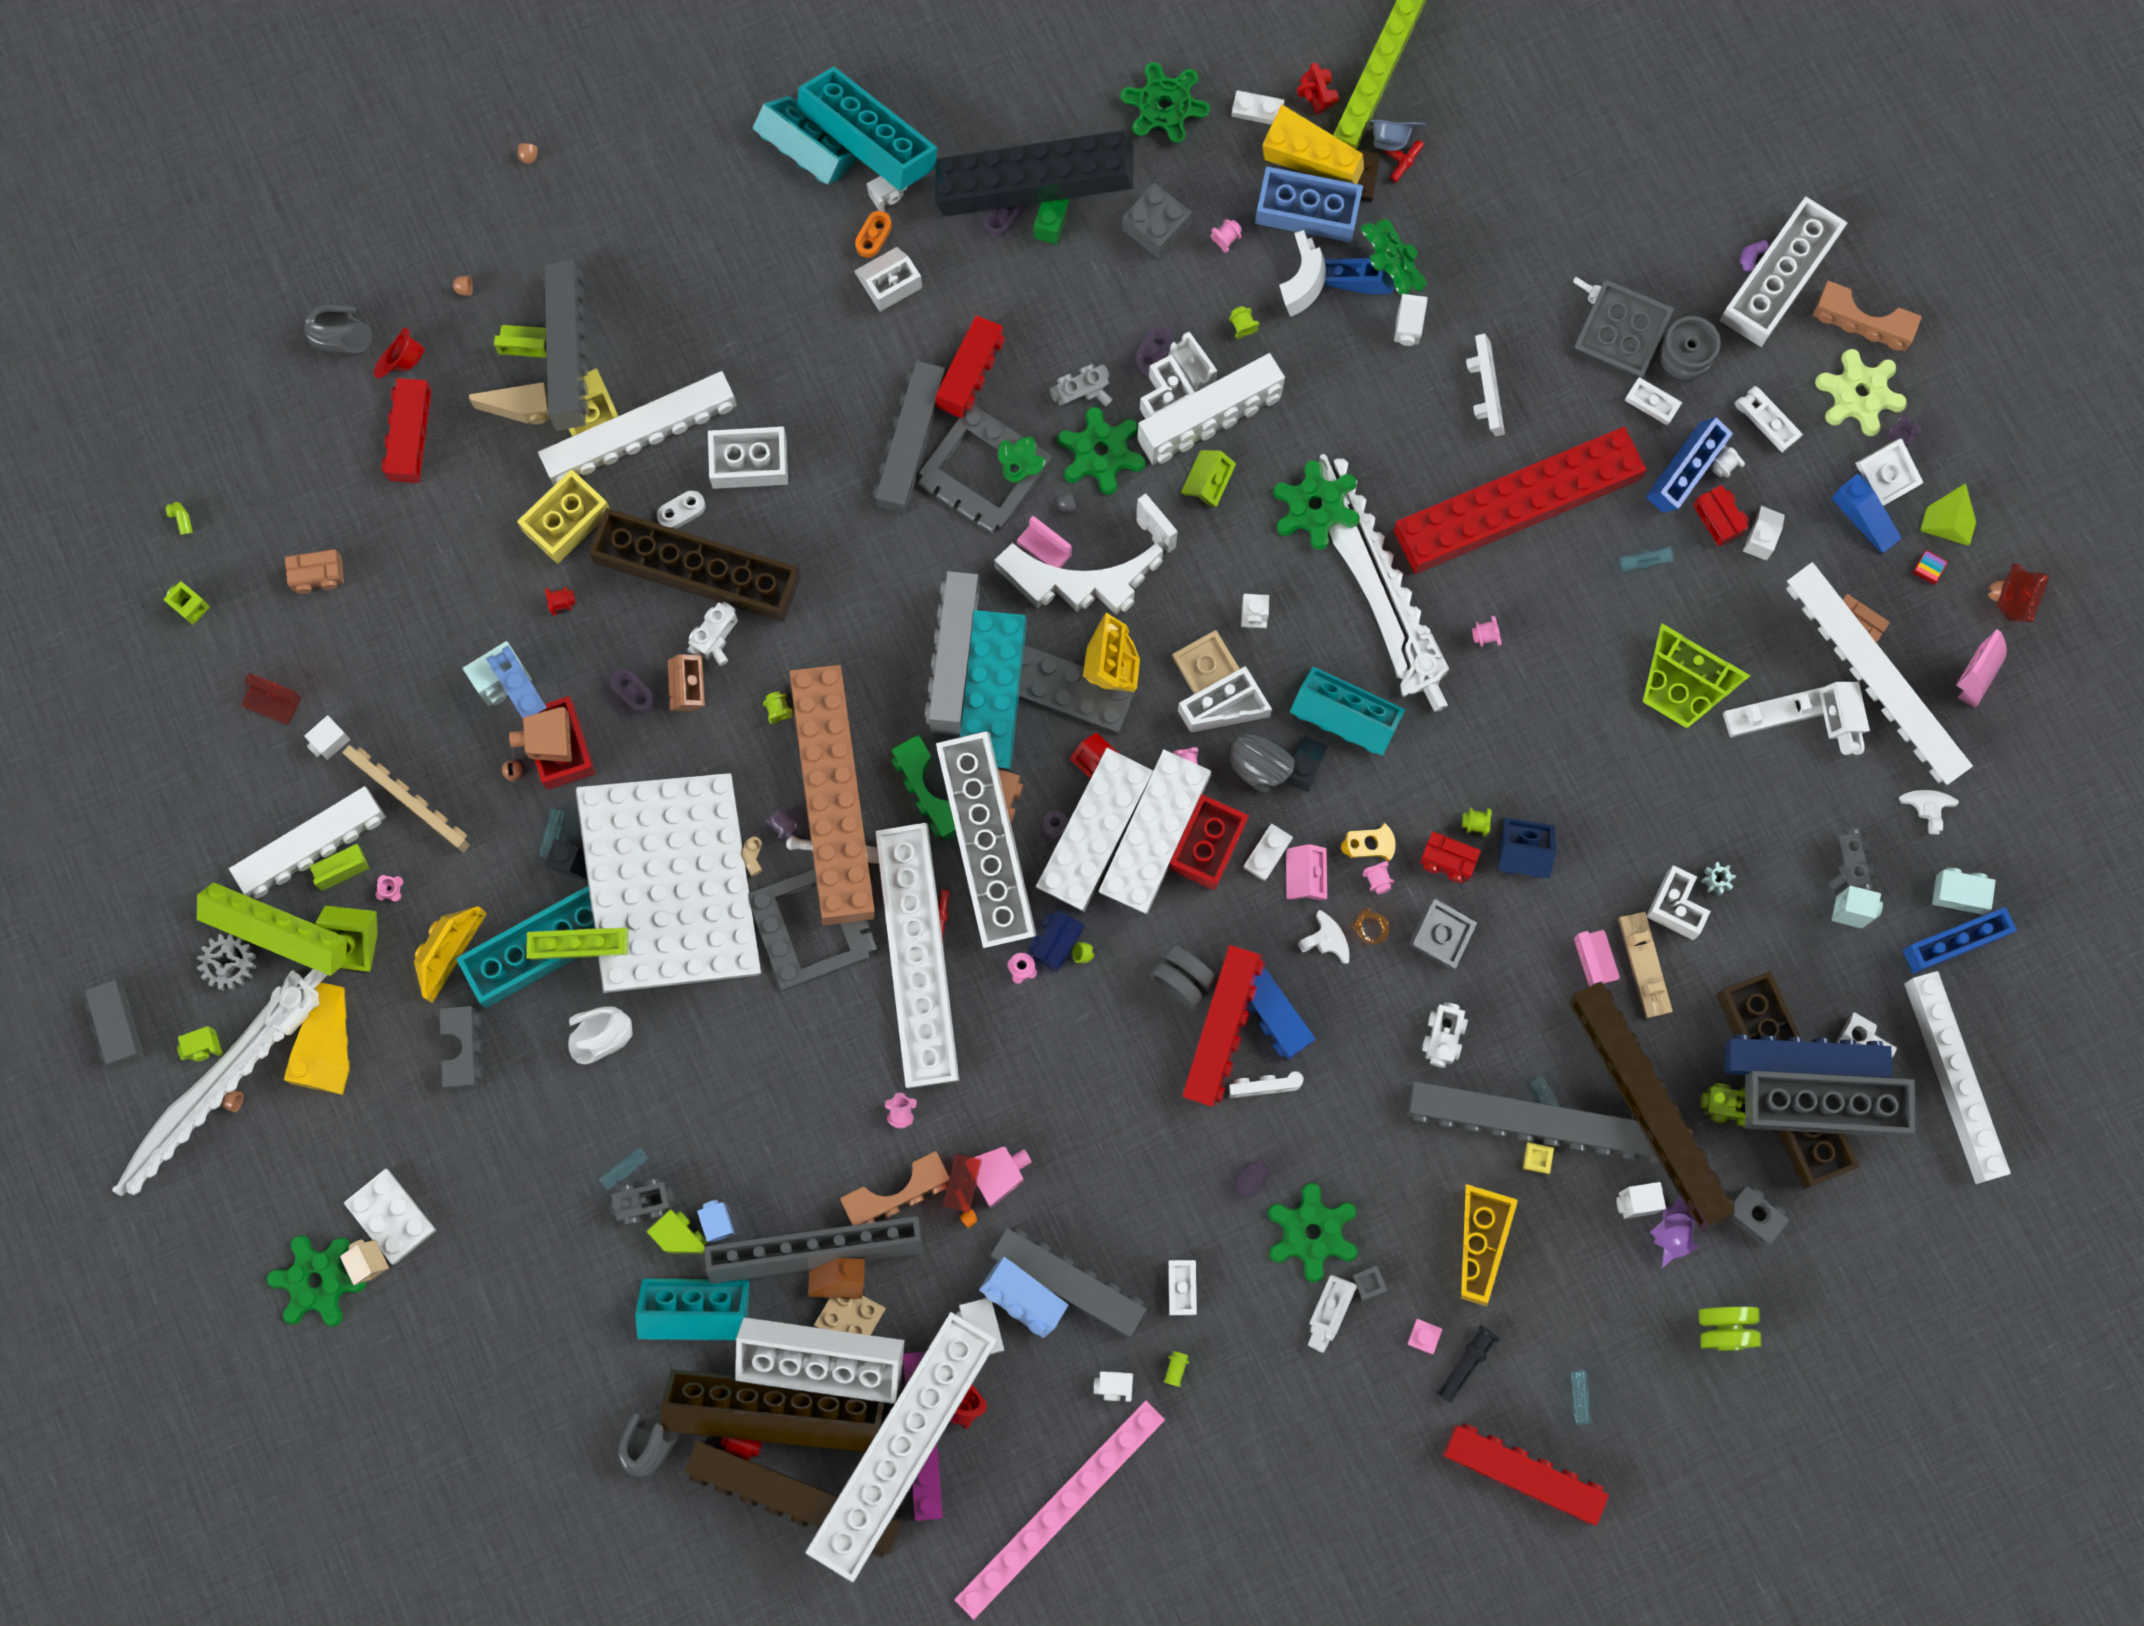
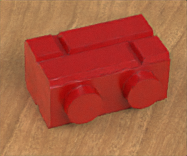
M1723 485L1699 496L1693 504V507L1718 547L1742 536L1749 528L1747 515L1737 509L1734 504L1736 501L1733 493L1730 490H1726Z
M1432 831L1419 864L1424 865L1423 869L1430 873L1438 874V872H1442L1448 875L1449 880L1462 884L1463 881L1468 882L1471 878L1481 850Z

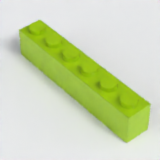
M214 882L197 894V920L329 976L346 963L347 938Z

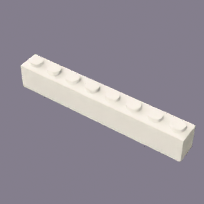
M721 371L543 449L538 454L550 480L555 485L571 469L577 475L590 474L601 465L613 464L619 457L626 454H635L642 447L649 444H658L669 435L681 434L687 430V427L696 423L703 424L712 416L726 414L737 404L729 384Z
M1938 971L1912 978L1904 984L1975 1184L2011 1174Z

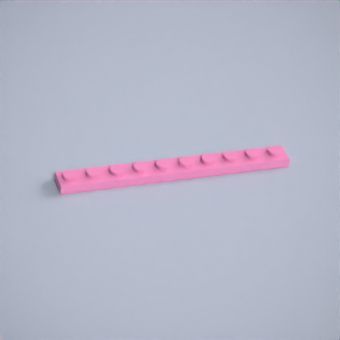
M1145 1401L954 1600L974 1620L1165 1419Z

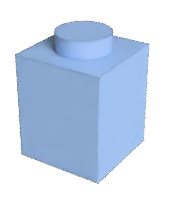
M718 1200L710 1201L702 1205L703 1209L697 1211L708 1243L711 1244L735 1235L726 1204L723 1202L718 1203Z

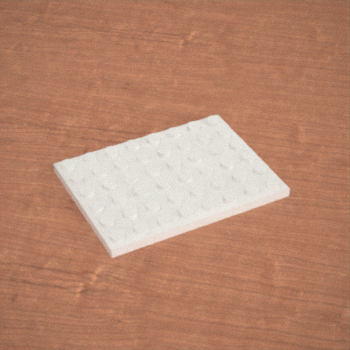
M731 773L577 787L576 796L594 928L624 927L629 929L628 955L599 957L603 993L760 975L761 970L752 910L748 899L749 890L745 863L741 857L742 843Z

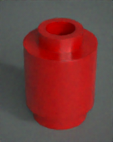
M722 1437L720 1446L726 1448V1452L750 1461L752 1456L757 1458L763 1442Z

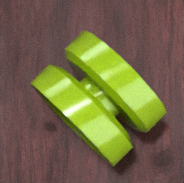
M1721 1307L1698 1310L1699 1324L1705 1327H1717V1330L1704 1331L1700 1334L1701 1348L1735 1351L1744 1350V1348L1762 1347L1761 1333L1759 1331L1743 1329V1326L1756 1325L1760 1322L1759 1308Z

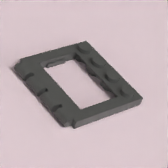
M973 406L971 411H966L963 419H958L919 472L921 479L918 482V486L931 495L939 489L940 491L936 498L951 508H954L958 502L961 503L957 508V512L973 522L978 516H981L977 525L993 534L997 528L1001 530L1004 528L1051 463L1053 456L1036 446L1035 455L1046 459L1043 469L1038 474L1026 476L1023 481L1018 482L1000 508L940 470L943 464L949 461L960 446L962 438L968 431L998 450L1003 440H1008L1015 445L1017 441L1024 438L984 411Z
M815 869L748 893L750 907L782 992L870 959L869 954L878 950L871 932L863 935L860 933L870 928L867 920L840 923L850 951L831 956L801 969L776 899L813 888V885L817 884Z

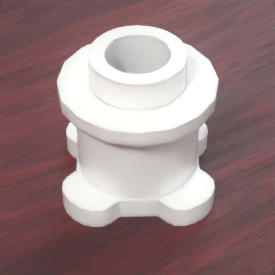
M1724 445L1722 448L1723 452L1714 459L1711 466L1712 471L1719 477H1729L1731 475L1730 472L1737 465L1740 467L1745 465V462L1732 447L1729 448Z

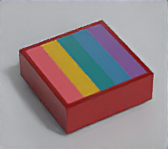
M1925 550L1912 573L1935 585L1948 561Z

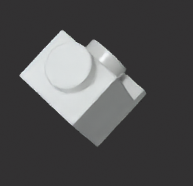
M881 176L867 183L869 196L877 209L883 212L885 211V205H892L898 202L903 196V191L907 189L906 187L899 191Z
M1244 594L1241 627L1267 628L1269 595Z
M1100 1372V1378L1094 1377V1394L1104 1395V1400L1120 1401V1396H1126L1125 1402H1131L1133 1374Z

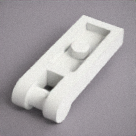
M1752 387L1748 391L1747 396L1740 397L1735 401L1737 409L1745 413L1782 453L1803 435L1758 387ZM1756 402L1760 406L1755 408L1752 403Z
M1292 1072L1288 1078L1276 1079L1275 1075L1262 1076L1260 1081L1249 1082V1078L1233 1080L1234 1084H1229L1228 1087L1229 1098L1296 1091L1303 1083V1076L1299 1072Z

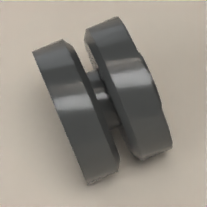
M1697 316L1683 317L1675 321L1668 329L1659 350L1660 363L1665 371L1674 378L1681 380H1695L1705 375L1716 359L1721 346L1720 335L1715 326L1706 319Z
M1172 944L1164 954L1167 964L1157 963L1150 972V976L1174 999L1190 1009H1195L1203 998L1200 990L1209 991L1216 983L1217 978L1195 956L1185 949Z

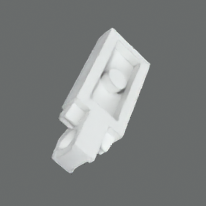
M1333 1275L1329 1277L1309 1323L1312 1325L1310 1332L1313 1334L1308 1346L1324 1353L1330 1340L1332 1341L1337 1334L1357 1285Z

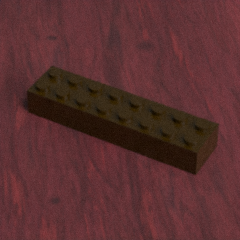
M606 508L589 552L594 564L713 601L726 602L733 607L781 622H785L801 578L799 568L609 508Z
M1771 970L1727 987L1716 994L1734 1035H1749V1039L1760 1040V1036H1775L1776 1041H1786L1788 1037H1801ZM1777 1130L1803 1190L1860 1167L1845 1134Z
M671 1369L661 1403V1425L663 1426V1431L863 1452L868 1450L882 1427L886 1402L735 1381V1375Z
M696 1441L684 1473L690 1475L688 1480L702 1486H707L708 1483L715 1485L714 1491L726 1496H732L733 1493L741 1495L739 1501L751 1506H758V1503L766 1505L764 1511L779 1517L783 1516L784 1513L791 1515L790 1521L804 1527H808L809 1523L816 1525V1532L819 1531L839 1498L835 1494L700 1441ZM892 1518L871 1554L881 1558L885 1554H892L904 1522Z

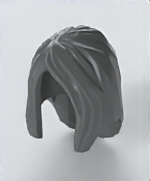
M322 305L315 307L308 314L304 323V332L308 342L326 352H365L371 346L373 337L369 326L351 315V313H357V308L352 305Z
M1242 735L1232 743L1230 748L1229 762L1233 770L1242 780L1258 791L1266 793L1270 788L1265 784L1277 786L1283 783L1293 772L1295 761L1286 750L1266 738L1257 735Z
M661 1410L649 1412L640 1421L641 1414L634 1413L627 1423L618 1446V1457L622 1468L632 1477H649L656 1473L666 1462L677 1441L679 1432L663 1431Z

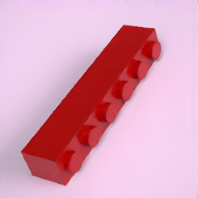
M1229 945L1182 1097L1212 1107L1216 1106L1217 1102H1222L1226 1088L1222 1087L1225 1077H1230L1234 1064L1230 1060L1233 1051L1237 1052L1241 1043V1037L1238 1034L1241 1026H1246L1249 1012L1246 1011L1249 1001L1253 1002L1256 995L1257 987L1254 986L1256 976H1261L1264 969L1265 961H1262L1263 955Z
M1463 1423L1462 1426H1454L1442 1454L1443 1457L1581 1521L1597 1526L1609 1497L1608 1494L1602 1492L1603 1486L1592 1481H1588L1587 1484L1577 1480V1474L1563 1469L1562 1473L1552 1469L1553 1463L1538 1457L1537 1461H1534L1527 1457V1451L1513 1446L1512 1450L1502 1446L1503 1441L1489 1434L1487 1438H1484L1477 1434V1428Z

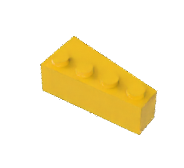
M1281 104L1262 145L1264 160L1312 176L1357 184L1364 170L1363 154Z
M1466 1184L1461 1299L1487 1307L1518 1200Z

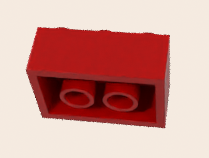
M570 696L546 703L545 706L547 708L538 713L565 707L569 714L571 762L534 759L543 786L546 790H550L596 775L579 717Z
M1201 794L1170 860L1168 870L1216 891L1247 824L1249 815Z

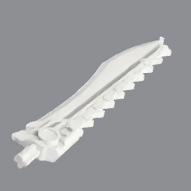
M1322 454L1319 462L1323 468V477L1327 481L1337 480L1327 456ZM1335 459V470L1340 478L1346 474L1348 462L1344 459ZM1355 488L1344 497V505L1349 508L1348 505L1351 504L1352 509L1357 511L1360 516L1359 525L1408 636L1404 654L1410 670L1407 669V664L1401 650L1405 637L1357 526L1347 528L1341 524L1333 525L1329 529L1332 542L1353 572L1371 605L1392 659L1396 676L1403 680L1400 684L1402 696L1406 697L1408 694L1424 691L1434 712L1441 711L1448 704L1438 684L1447 674L1449 668L1433 635L1430 634V629L1426 625H1419L1421 610L1416 606H1410L1412 592L1407 587L1406 589L1401 588L1400 584L1403 573L1398 569L1391 568L1394 555L1389 550L1383 551L1382 546L1385 536L1380 532L1373 531L1375 517L1364 513L1366 499L1362 495H1356Z
M312 969L303 979L294 970L290 971L283 987H276L268 1004L224 1056L162 1114L133 1155L118 1185L113 1187V1192L123 1196L126 1192L135 1195L141 1191L143 1182L148 1177L151 1178L157 1174L158 1167L164 1160L167 1161L172 1158L175 1148L180 1143L182 1144L189 1139L191 1131L196 1126L198 1127L205 1122L207 1114L212 1109L214 1110L221 1105L222 1098L227 1092L230 1093L236 1089L238 1081L243 1075L246 1076L252 1072L256 1061L268 1055L271 1045L275 1041L278 1042L283 1039L284 1035H291L309 1016L308 1013L320 1004L318 999L319 993L315 988L327 974Z

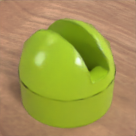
M1077 942L1072 950L1073 960L1076 963L1090 962L1094 958V953H1092L1094 948L1088 943Z

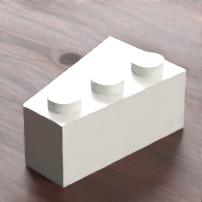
M1246 666L1180 702L1178 712L1191 733L1269 718L1272 711Z

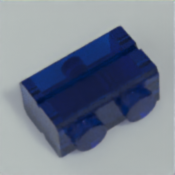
M1057 909L1054 915L1049 913L1042 926L1046 928L1041 937L1035 936L1029 949L1032 950L1031 957L1058 973L1083 932L1084 924Z

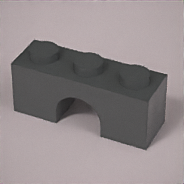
M472 1006L440 1009V1035L446 1039L458 1038L462 1043V1050L458 1057L452 1060L441 1061L442 1087L448 1091L479 1088V1081L483 1080L482 1065H478V1055L482 1054L481 1039H477V1029L481 1028V1016Z

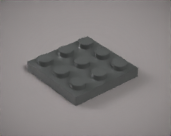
M1605 279L1574 350L1643 378L1674 308Z

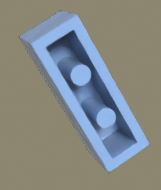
M1003 1257L992 1268L979 1289L990 1301L997 1303L1011 1317L1021 1321L1029 1327L1031 1332L1042 1338L1047 1336L1056 1327L1068 1307L1066 1302L1006 1257Z

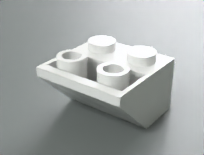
M898 247L855 270V274L879 312L922 288L921 275L910 258Z

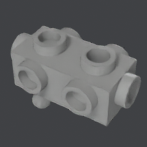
M1093 364L1079 369L1080 375L1073 378L1071 374L1065 375L1057 379L1058 385L1050 388L1053 400L1055 402L1058 401L1059 405L1083 395L1088 400L1096 397L1105 406L1112 401V398L1103 390L1105 385L1110 384L1108 378H1110L1109 372L1104 364L1094 368Z

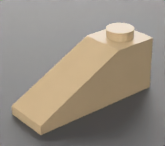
M544 382L469 394L472 405L478 410L531 424H542L545 420H551L548 415V391Z

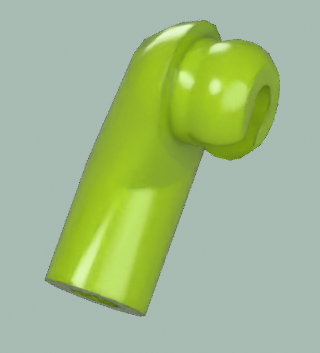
M179 502L168 504L166 506L167 516H176L180 535L193 533L189 514Z

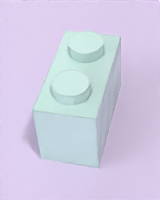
M1946 868L1936 875L1932 905L1981 915L1992 910L1996 880L1987 878V875L1983 873L1964 874L1958 868Z
M1849 886L1836 896L1832 921L1858 928L1865 927L1881 915L1883 902H1880L1881 893Z

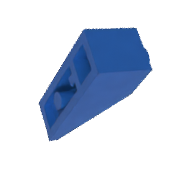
M1370 258L1325 259L1326 277L1324 286L1365 294H1393L1394 281L1385 270H1376L1371 264Z
M1859 474L1840 487L1832 497V500L1881 554L1902 539L1878 496Z

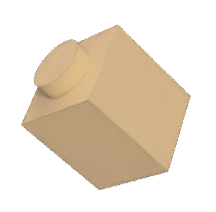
M363 1239L349 1245V1251L340 1256L353 1285L371 1281L389 1269L376 1240L365 1243Z

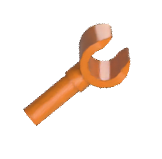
M962 1189L956 1191V1194L965 1212L959 1218L967 1228H970L977 1222V1216L967 1203Z

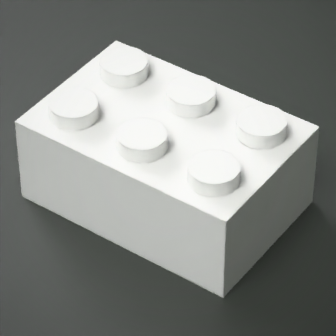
M784 427L708 431L709 479L713 489L788 485L787 440Z

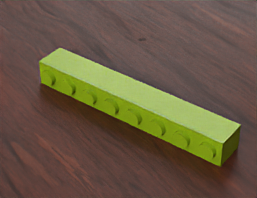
M1397 0L1333 135L1356 150L1369 125L1368 121L1371 120L1427 0Z

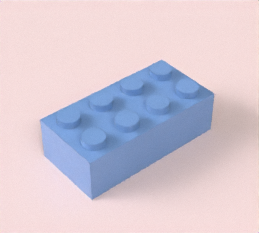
M1266 167L1255 224L1294 232L1304 230L1305 234L1351 243L1363 185Z

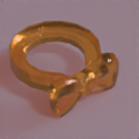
M1366 907L1350 928L1353 931L1357 930L1361 939L1368 944L1381 943L1387 938L1389 933L1388 922L1382 915L1370 913L1371 909ZM1365 918L1376 919L1382 924V933L1378 938L1371 939L1365 934L1362 925Z

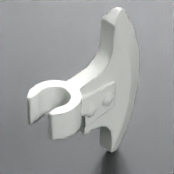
M1933 790L1912 791L1899 797L1901 804L1913 805L1918 810L1919 817L1929 820V834L1938 835L1943 830L1941 809L1944 807H1956L1959 803L1957 799L1950 795Z
M1319 910L1316 918L1320 924V930L1300 940L1298 946L1302 953L1317 946L1322 954L1333 952L1339 957L1341 963H1349V948L1341 928L1330 916Z

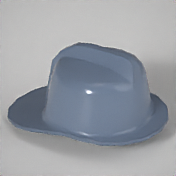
M1384 120L1368 121V124L1373 126L1374 147L1388 151H1396L1403 148L1408 142L1412 129L1426 127L1424 123H1395Z

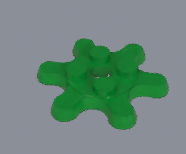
M1150 62L1145 66L1144 70L1148 80L1146 86L1141 89L1126 87L1121 91L1120 98L1126 105L1135 106L1140 109V117L1132 124V131L1136 136L1144 137L1151 129L1162 128L1167 131L1168 138L1172 143L1179 144L1186 137L1183 121L1190 117L1205 118L1209 115L1210 106L1207 102L1195 100L1190 95V89L1198 81L1196 71L1186 69L1177 78H1168L1164 75L1160 64ZM1161 100H1168L1172 105L1163 110L1158 103Z
M1388 219L1379 220L1377 227L1373 223L1363 224L1361 231L1365 238L1373 245L1375 251L1374 254L1370 255V262L1373 267L1378 271H1387L1394 281L1397 292L1401 296L1402 294H1409L1411 285L1416 291H1423L1427 282L1416 269L1413 262L1418 255L1416 248L1412 244H1403L1397 232L1394 231L1393 224Z
M1092 407L1085 413L1087 427L1083 432L1074 433L1069 430H1063L1057 435L1058 445L1071 450L1075 455L1074 462L1064 470V478L1069 483H1077L1084 476H1094L1099 482L1100 491L1105 495H1112L1118 488L1116 482L1118 471L1129 469L1133 472H1141L1146 466L1145 458L1140 454L1131 452L1128 448L1129 440L1138 433V423L1135 420L1126 419L1119 426L1111 427L1104 422L1102 410ZM1096 445L1107 446V454L1098 455L1094 451Z
M1311 460L1304 466L1305 479L1300 485L1291 486L1288 483L1281 482L1274 487L1273 494L1275 498L1289 505V513L1277 522L1276 529L1281 536H1289L1297 529H1305L1310 534L1311 546L1316 550H1323L1329 544L1328 531L1333 525L1341 524L1347 528H1354L1360 522L1358 512L1344 505V497L1356 488L1357 481L1351 474H1344L1335 481H1327L1323 477V468L1320 462ZM1320 498L1323 501L1319 509L1314 510L1309 507V502L1313 499Z
M1310 1182L1302 1188V1203L1299 1207L1289 1209L1281 1203H1274L1269 1207V1219L1281 1225L1284 1231L1282 1240L1270 1247L1269 1256L1276 1263H1282L1290 1257L1300 1258L1304 1263L1305 1278L1309 1282L1316 1283L1322 1280L1324 1276L1323 1263L1328 1257L1337 1256L1345 1262H1351L1357 1257L1358 1249L1356 1245L1348 1242L1342 1236V1227L1345 1223L1355 1218L1356 1207L1350 1202H1343L1335 1208L1326 1207L1321 1201V1188L1318 1184ZM1312 1224L1317 1225L1321 1232L1320 1237L1315 1240L1309 1239L1305 1232L1307 1226Z
M297 1235L290 1244L291 1250L295 1255L294 1264L289 1269H273L268 1273L267 1283L271 1288H282L290 1294V1303L283 1311V1320L287 1324L296 1325L302 1320L305 1313L315 1310L321 1314L325 1325L336 1327L343 1320L342 1311L338 1306L339 1298L346 1292L360 1293L365 1289L367 1282L353 1285L348 1272L343 1268L340 1256L349 1251L348 1246L350 1245L346 1238H335L328 1249L319 1252L313 1249L308 1237ZM313 1273H319L322 1276V1283L318 1288H312L309 1285V1279Z

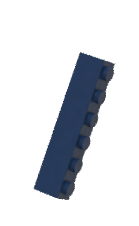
M1733 1035V1039L1731 1038L1725 1042V1074L1747 1075L1752 1071L1892 1078V1046H1885L1882 1041H1867L1866 1045L1856 1044V1040L1850 1039L1840 1040L1839 1043H1829V1039L1816 1038L1813 1039V1042H1803L1801 1037H1788L1786 1041H1776L1775 1036H1760V1040L1749 1039V1035Z

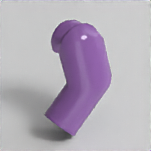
M1766 240L1759 241L1743 249L1740 258L1743 270L1751 271L1755 269L1757 255L1765 253L1769 249Z

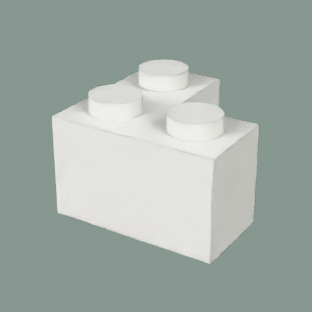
M1172 354L1150 366L1149 378L1156 390L1140 398V410L1147 419L1195 393Z
M1673 865L1667 871L1648 911L1647 918L1692 940L1699 936L1710 911L1687 900L1697 876Z

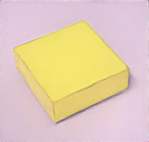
M1526 1143L1522 1169L1550 1174L1554 1147Z

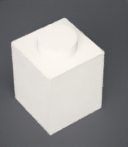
M328 715L305 735L310 742L307 747L316 757L322 754L327 760L351 740Z

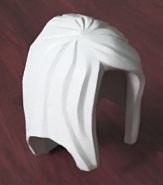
M616 1007L596 1008L578 1013L569 1019L570 1026L581 1022L569 1037V1051L577 1063L590 1064L624 1047L633 1036L630 1018Z

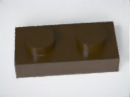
M1357 150L1363 154L1364 170L1357 183L1358 185H1363L1360 200L1372 202L1380 154Z

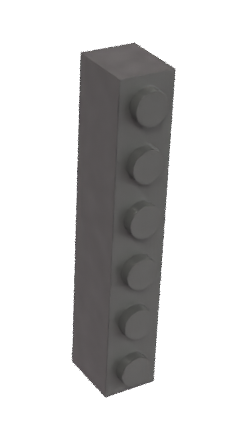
M916 361L914 369H909L907 375L908 390L902 392L900 406L903 407L901 413L896 414L893 428L896 429L894 437L890 436L887 442L886 451H889L887 460L883 459L880 466L881 481L880 483H875L873 497L876 498L878 507L905 514L907 512L937 410L935 408V396L946 376L944 367Z
M1016 1227L1013 1230L1006 1228L991 1254L992 1259L999 1262L1003 1257H1006L1059 1298L1124 1336L1132 1337L1147 1310L1143 1307L1144 1302L1131 1294L1129 1298L1119 1293L1121 1288L1109 1281L1106 1284L1096 1280L1098 1275L1085 1267L1082 1271L1072 1266L1074 1261L1065 1255L1060 1254L1059 1258L1050 1253L1051 1248L1038 1240L1034 1244L1027 1240L1028 1234Z

